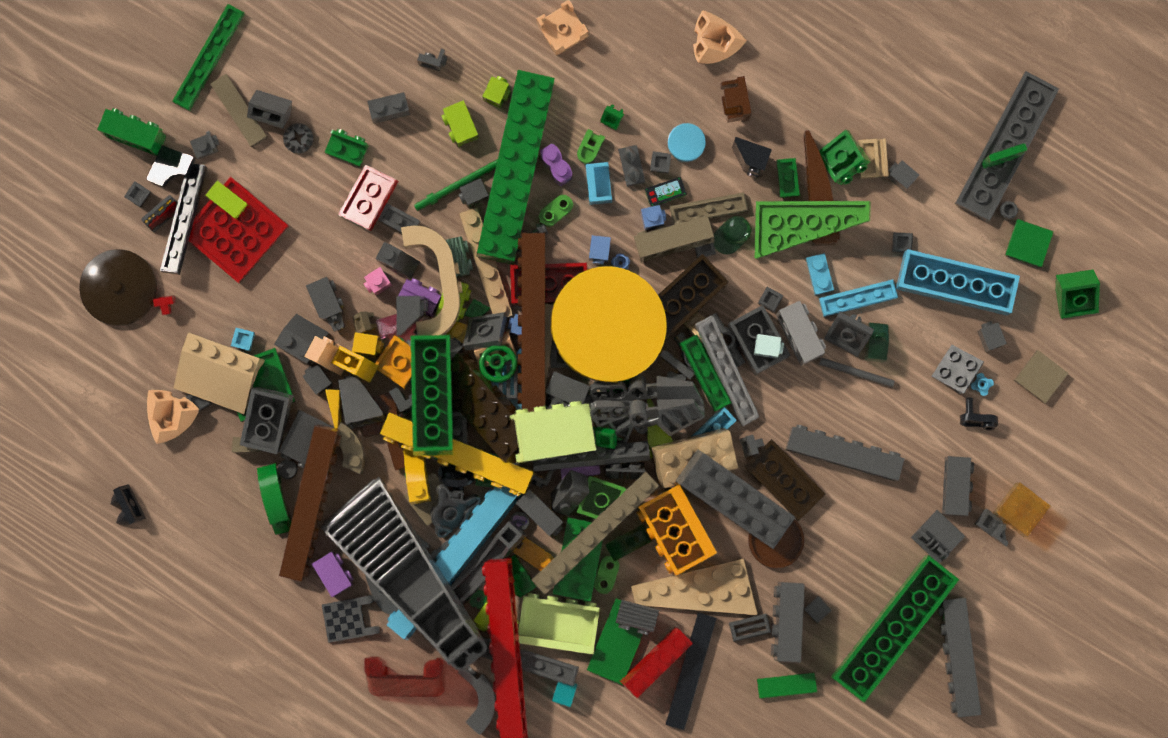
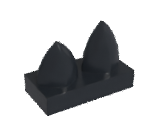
M129 484L113 490L114 494L110 504L122 508L116 521L117 524L131 525L146 519Z

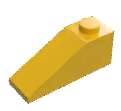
M403 448L409 502L413 505L431 502L425 457L413 456V450L411 452Z

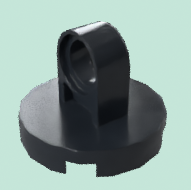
M450 463L448 467L443 468L440 466L438 469L439 482L453 487V490L461 489L464 493V486L471 484L476 479L473 477L474 473L469 471L466 474L455 470V465Z

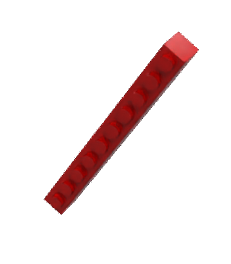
M512 558L489 559L482 566V574L486 579L484 595L487 596L488 604H486V615L489 616L487 630L488 634L491 635L489 651L493 655L491 671L495 677L493 691L496 693L497 698L495 700V711L498 712L496 727L497 731H500V738H528Z

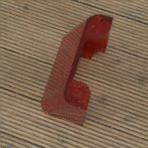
M369 656L364 658L367 686L372 695L439 697L445 691L446 661L444 658H436L426 662L423 675H388V666H384L379 657Z

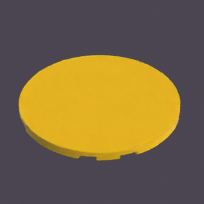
M604 266L586 270L575 276L564 286L553 306L551 332L560 356L577 373L595 381L620 382L635 377L654 362L665 341L667 322L662 302L656 291L647 281L629 270Z

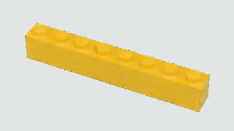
M389 413L380 433L384 436L383 440L392 444L395 441L402 443V448L412 452V422ZM454 439L453 455L423 456L428 459L431 456L438 458L437 462L447 467L449 463L455 465V470L466 474L467 471L474 473L473 477L478 480L484 481L485 478L491 480V485L500 489L503 486L510 488L509 492L520 496L521 493L525 495L534 474L532 471L512 463H504L498 457Z

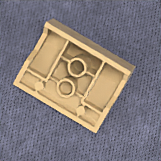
M188 332L181 351L174 389L245 414L255 378L265 360Z

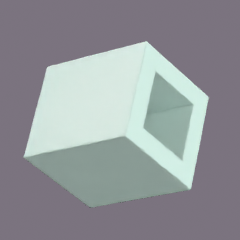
M758 334L756 336L754 355L778 358L779 354L783 353L784 343H781V337Z

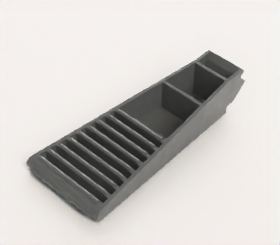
M380 477L376 480L373 479L320 526L337 546L429 640L444 660L451 664L456 670L466 669L486 651V644L475 623Z

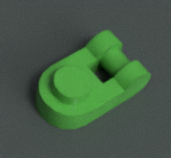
M587 130L577 151L578 160L582 164H590L595 160L605 140V136L601 134L598 136L593 133L594 131ZM590 140L596 142L594 147L588 144Z

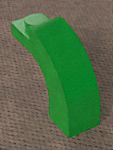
M276 463L257 468L258 482L269 523L272 525L275 535L289 532L292 520L285 503L281 477Z

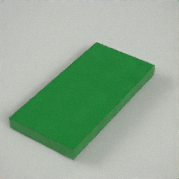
M616 598L587 671L621 684L620 681L628 673L643 634L637 632L638 628L630 627V630L619 628L616 618L621 600Z

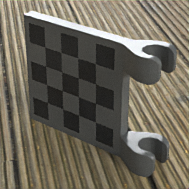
M372 595L322 604L328 643L380 633L379 626L365 628L361 605L374 603Z

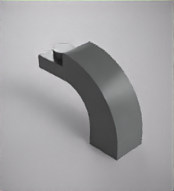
M468 666L464 670H459L458 673L475 688L478 695V705L475 712L466 720V723L480 735L493 718L496 696L488 677L483 673L477 678V672Z

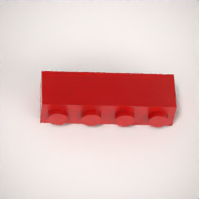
M674 627L620 683L634 697L638 698L693 643L680 629Z

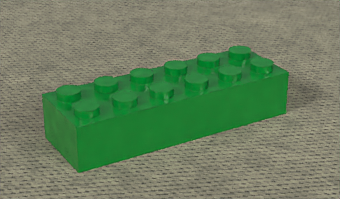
M450 335L410 336L413 456L453 455Z

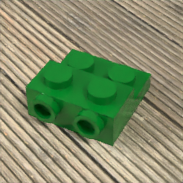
M844 130L819 150L826 169L834 182L840 185L849 184L853 180L852 176L857 172H864L868 168L867 164L871 162L848 130Z

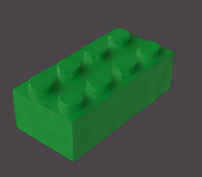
M568 518L561 552L592 522ZM603 540L554 585L553 594L591 602Z

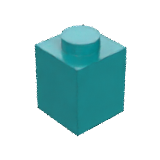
M558 681L552 702L571 707L578 684L575 683L574 686Z

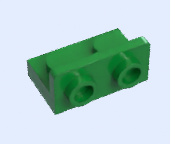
M337 129V131L331 130V137L324 153L361 167L369 146L364 138L359 136L353 138L348 136V132Z

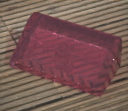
M397 314L376 320L381 338L397 334Z

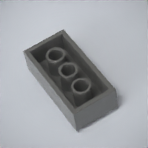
M778 582L777 586H774V597L777 598V605H773V617H776V625H772V636L775 637V644H771V656L776 661L801 662L804 583Z

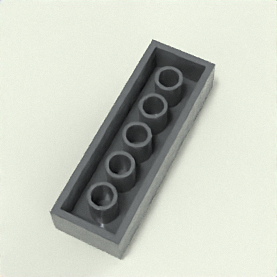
M698 449L676 480L681 486L772 549H774L795 519V516Z

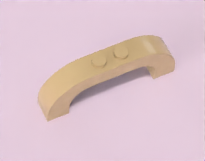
M423 226L401 227L405 249L424 247L430 249L437 256L442 285L443 308L435 318L416 322L418 336L445 335L456 323L460 312L459 293H463L461 281L457 282L456 274H460L458 262L454 263L449 245L434 230Z

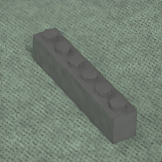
M798 424L796 427H791L785 450L892 481H899L905 459L900 457V453L889 451V454L881 452L882 448L876 446L866 448L863 447L864 443L852 440V443L845 442L844 437L837 435L831 438L826 436V432L815 430L814 433L807 431L808 427Z
M966 598L943 600L937 609L938 615L942 616L943 624H940V632L945 638V643L942 644L943 653L947 655L948 663H945L946 674L950 676L948 692L952 694L953 702H950L951 713H954L955 717L958 718L981 715Z

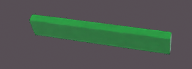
M227 4L173 98V103L190 112L245 15L243 11Z

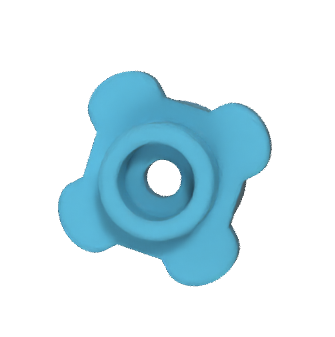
M979 373L976 376L977 379L971 384V388L980 392L982 396H986L989 388L994 385V381L986 378L983 373Z

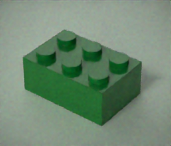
M112 108V111L105 109L97 129L108 139L154 156L158 155L166 139V135L162 132L163 129L159 128V125L150 121L146 124L141 121V118L134 115L127 117L122 111Z

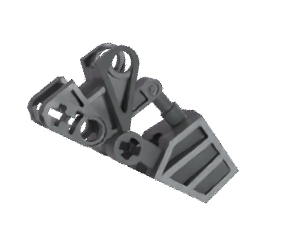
M638 374L629 379V387L622 381H595L590 386V396L594 400L590 405V416L598 427L609 424V429L616 430V436L621 435L624 437L623 440H617V444L627 443L633 427L638 433L644 434L647 432V427L658 425L665 433L671 436L705 418L704 402L694 383L690 381L657 376V383L646 384V378ZM616 388L623 389L620 393H616L613 390ZM657 398L658 406L648 407V404L642 401V399Z

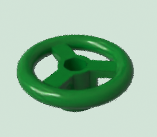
M490 346L482 353L479 360V368L489 381L495 383L505 382L516 372L517 357L507 346ZM496 350H501L507 353V355H505L504 357L500 354H493L492 356H489L491 352ZM485 360L495 370V377L487 372ZM497 360L501 361L499 366H495ZM511 360L510 371L502 376L501 369L506 362Z

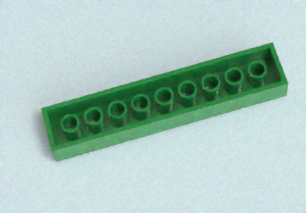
M522 70L517 71L476 257L514 265L518 238H520L554 85L555 78Z

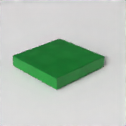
M1023 143L988 155L982 162L983 168L986 169L1021 157L1027 151L1026 144Z
M1017 219L1004 256L1041 268L1054 231Z

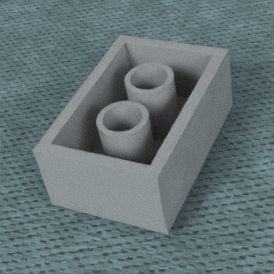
M798 301L779 310L776 317L800 366L825 354L824 349H826L822 338L819 339L816 334L818 330L814 321L810 322L807 316L809 314L807 306Z

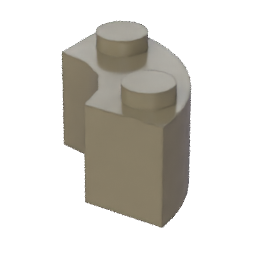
M340 423L338 429L340 430L339 435H342L339 446L343 451L344 458L342 466L362 475L365 466L363 444L352 429Z

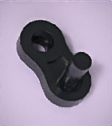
M967 397L966 413L960 415V425L964 427H982L984 430L990 431L998 426V416L974 414L973 398Z

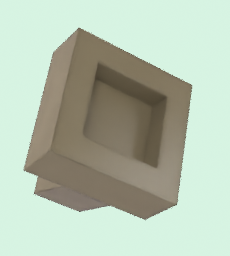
M363 311L352 316L357 333L364 334L377 327V323L371 324L369 318L374 317V312Z

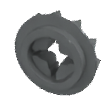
M301 123L291 124V126L286 128L283 135L284 145L293 153L306 152L310 149L314 140L311 129ZM295 131L299 135H304L301 138L302 145H300V143H298L296 140L293 141V139L295 138Z

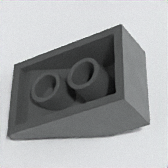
M257 386L252 388L240 445L278 454L294 395Z

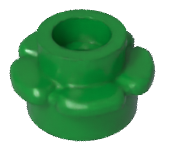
M477 590L470 598V605L473 608L482 609L487 602V596L484 595V591Z

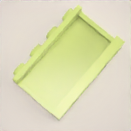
M581 401L571 402L569 407H564L563 403L552 405V409L546 410V406L534 408V412L522 409L516 410L515 415H510V418L515 420L520 454L516 455L517 462L596 450L589 404L582 405Z
M528 593L527 596H523L518 629L519 643L593 654L600 607H596L597 603L585 602V605L577 604L578 600L572 599L560 602L558 597L547 596V599H540L539 594Z

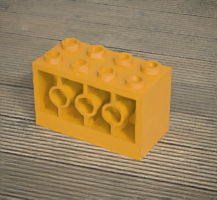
M680 484L638 507L639 511L636 514L641 523L645 521L647 524L646 532L651 540L655 539L657 543L655 549L659 556L665 557L667 562L664 565L669 574L673 573L676 576L717 553ZM661 510L664 512L668 511L667 520L659 517ZM670 527L678 529L677 537L669 535ZM680 544L687 546L686 554L678 552Z

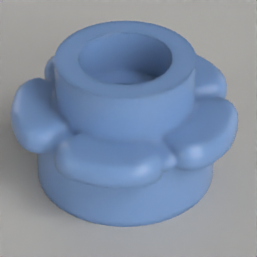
M620 253L612 258L611 264L613 267L628 270L630 259Z

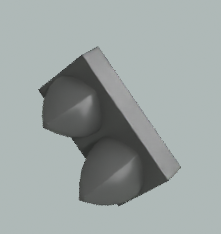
M637 145L618 149L626 186L645 183Z

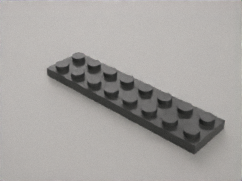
M1027 71L1024 72L955 205L987 222L990 221L1025 153L1019 158L986 169L983 168V160L990 154L1023 143L1026 144L1028 149L1059 88Z

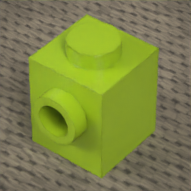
M491 76L482 96L483 101L501 108L503 101H507L511 94L507 80L500 76L496 78Z

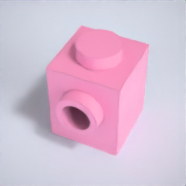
M381 267L364 277L367 281L364 283L369 293L374 292L376 296L392 286Z

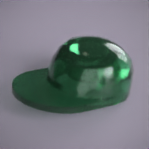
M733 216L728 219L714 233L713 244L715 249L726 255L736 252L751 236L752 230L749 221L741 216Z

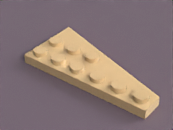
M744 559L631 586L635 603L644 606L757 615Z

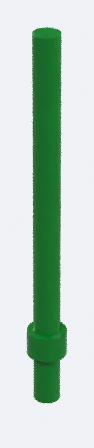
M498 159L440 191L428 194L427 198L414 204L415 209L419 211L430 204L432 206L438 203L437 200L496 169Z

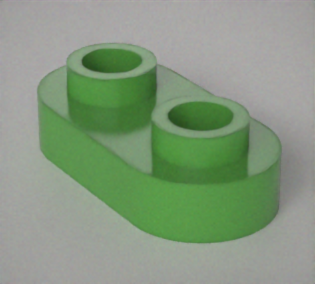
M567 195L558 196L540 211V222L544 223L546 227L555 225L572 211V199ZM562 201H565L567 203V206L561 207L560 203ZM551 213L552 218L546 219L545 215Z
M607 556L600 563L594 586L601 594H607L613 589L619 570V561L615 557ZM608 562L613 563L614 567L612 569L606 568ZM601 581H607L608 586L602 588L600 586Z

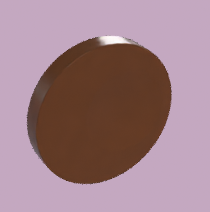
M794 519L774 549L751 533L748 535L749 549L753 557L762 565L770 568H783L794 563L801 555L804 548V533L800 524Z

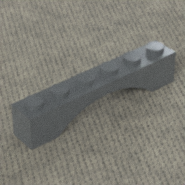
M508 521L479 559L451 586L463 606L486 581L482 574L484 563L489 559H506L527 536L514 522Z

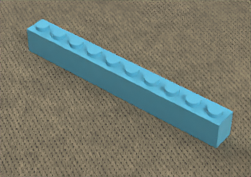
M505 486L502 489L495 487L493 490L490 489L484 496V502L481 505L478 504L472 511L473 516L462 523L460 526L461 531L458 535L451 537L446 550H442L437 555L435 563L450 586L521 498L522 493L520 496L514 495L509 492L510 488ZM399 609L397 612H392L388 617L389 622L387 626L404 640H409L417 630Z

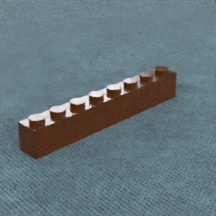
M320 424L314 426L279 573L281 577L302 582L305 577L309 576L311 566L308 565L309 558H313L315 547H312L319 535L317 525L318 521H322L324 510H321L323 502L326 503L328 497L326 487L327 484L331 483L333 473L330 472L331 466L335 465L337 454L334 453L336 446L339 447L342 435H339V429Z

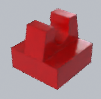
M175 295L153 299L154 307L160 306L162 315L172 313L171 304L176 303Z

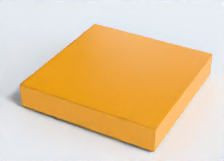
M394 335L375 364L379 365L377 370L404 389L411 381V346Z

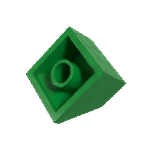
M1094 269L1056 275L1055 292L1061 319L1099 313L1100 282Z

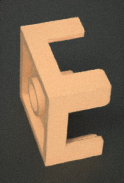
M570 0L563 2L561 8L546 17L543 14L536 18L538 27L556 56L588 37L589 31L584 24H581Z

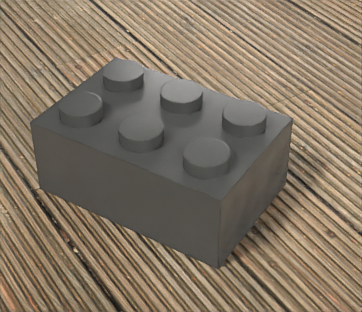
M763 305L728 324L755 376L791 356L785 344L783 353L779 354L778 358L754 355L756 336L758 334L780 337Z

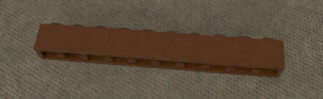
M522 233V238H518V250H522V257H518V269H522V277H518V288H522V296H518V307H522V315H518V327H522V335H518V346H522V354H518V365H522V373H518V385H522V393H518V404H522V409L534 412V408L545 406V233Z

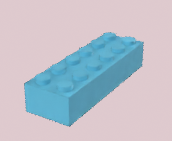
M907 249L903 254L896 289L1008 316L1013 310L1020 276Z

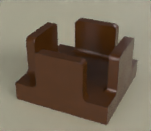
M745 76L721 82V90L724 89L722 104L724 114L728 115L726 118L727 123L749 121L751 108Z

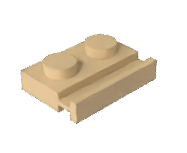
M886 138L858 140V146L862 147L871 161L867 164L868 168L860 173V179L888 177Z

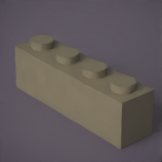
M703 215L695 216L687 222L684 220L675 222L674 225L669 227L660 226L655 231H642L637 236H634L641 263L714 243V235L708 216L703 217Z

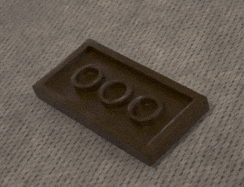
M772 439L744 466L790 514L795 516L797 521L826 495Z

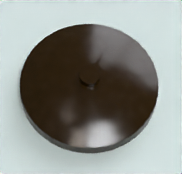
M109 250L94 257L85 267L79 284L80 297L86 310L95 319L113 326L128 325L144 317L153 306V299L156 298L157 280L153 269L141 256L128 250Z

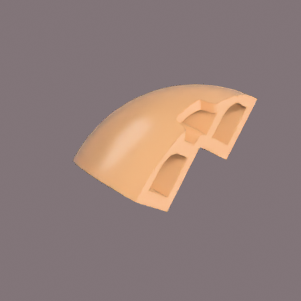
M704 10L701 12L695 26V32L698 34L697 43L693 44L694 54L698 63L711 64L722 61L732 56L745 44L746 39L732 25L712 13Z
M148 390V420L156 444L176 438L194 422L199 409L189 399L185 397L182 399L172 396V392Z

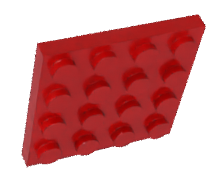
M230 176L223 185L248 204L247 207L235 219L210 200L194 218L189 242L236 282L240 283L289 226Z

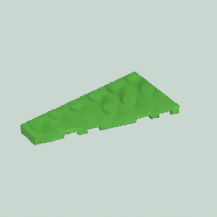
M756 201L755 259L869 222L871 202Z

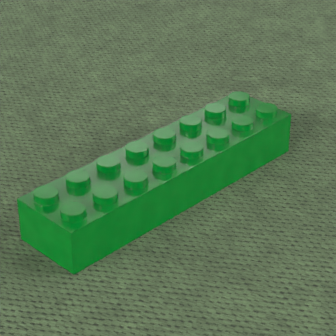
M925 555L832 674L831 678L864 703L960 579L932 557Z

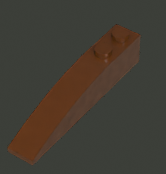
M806 130L803 137L809 201H833L826 167L810 131ZM840 231L812 240V246L835 245L837 240L840 239Z

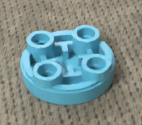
M689 123L680 124L669 134L668 149L671 155L680 162L696 160L705 149L706 139L704 133L696 125Z

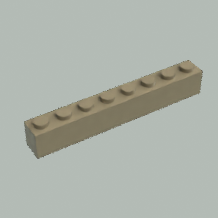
M645 472L540 571L532 581L546 594L659 485Z

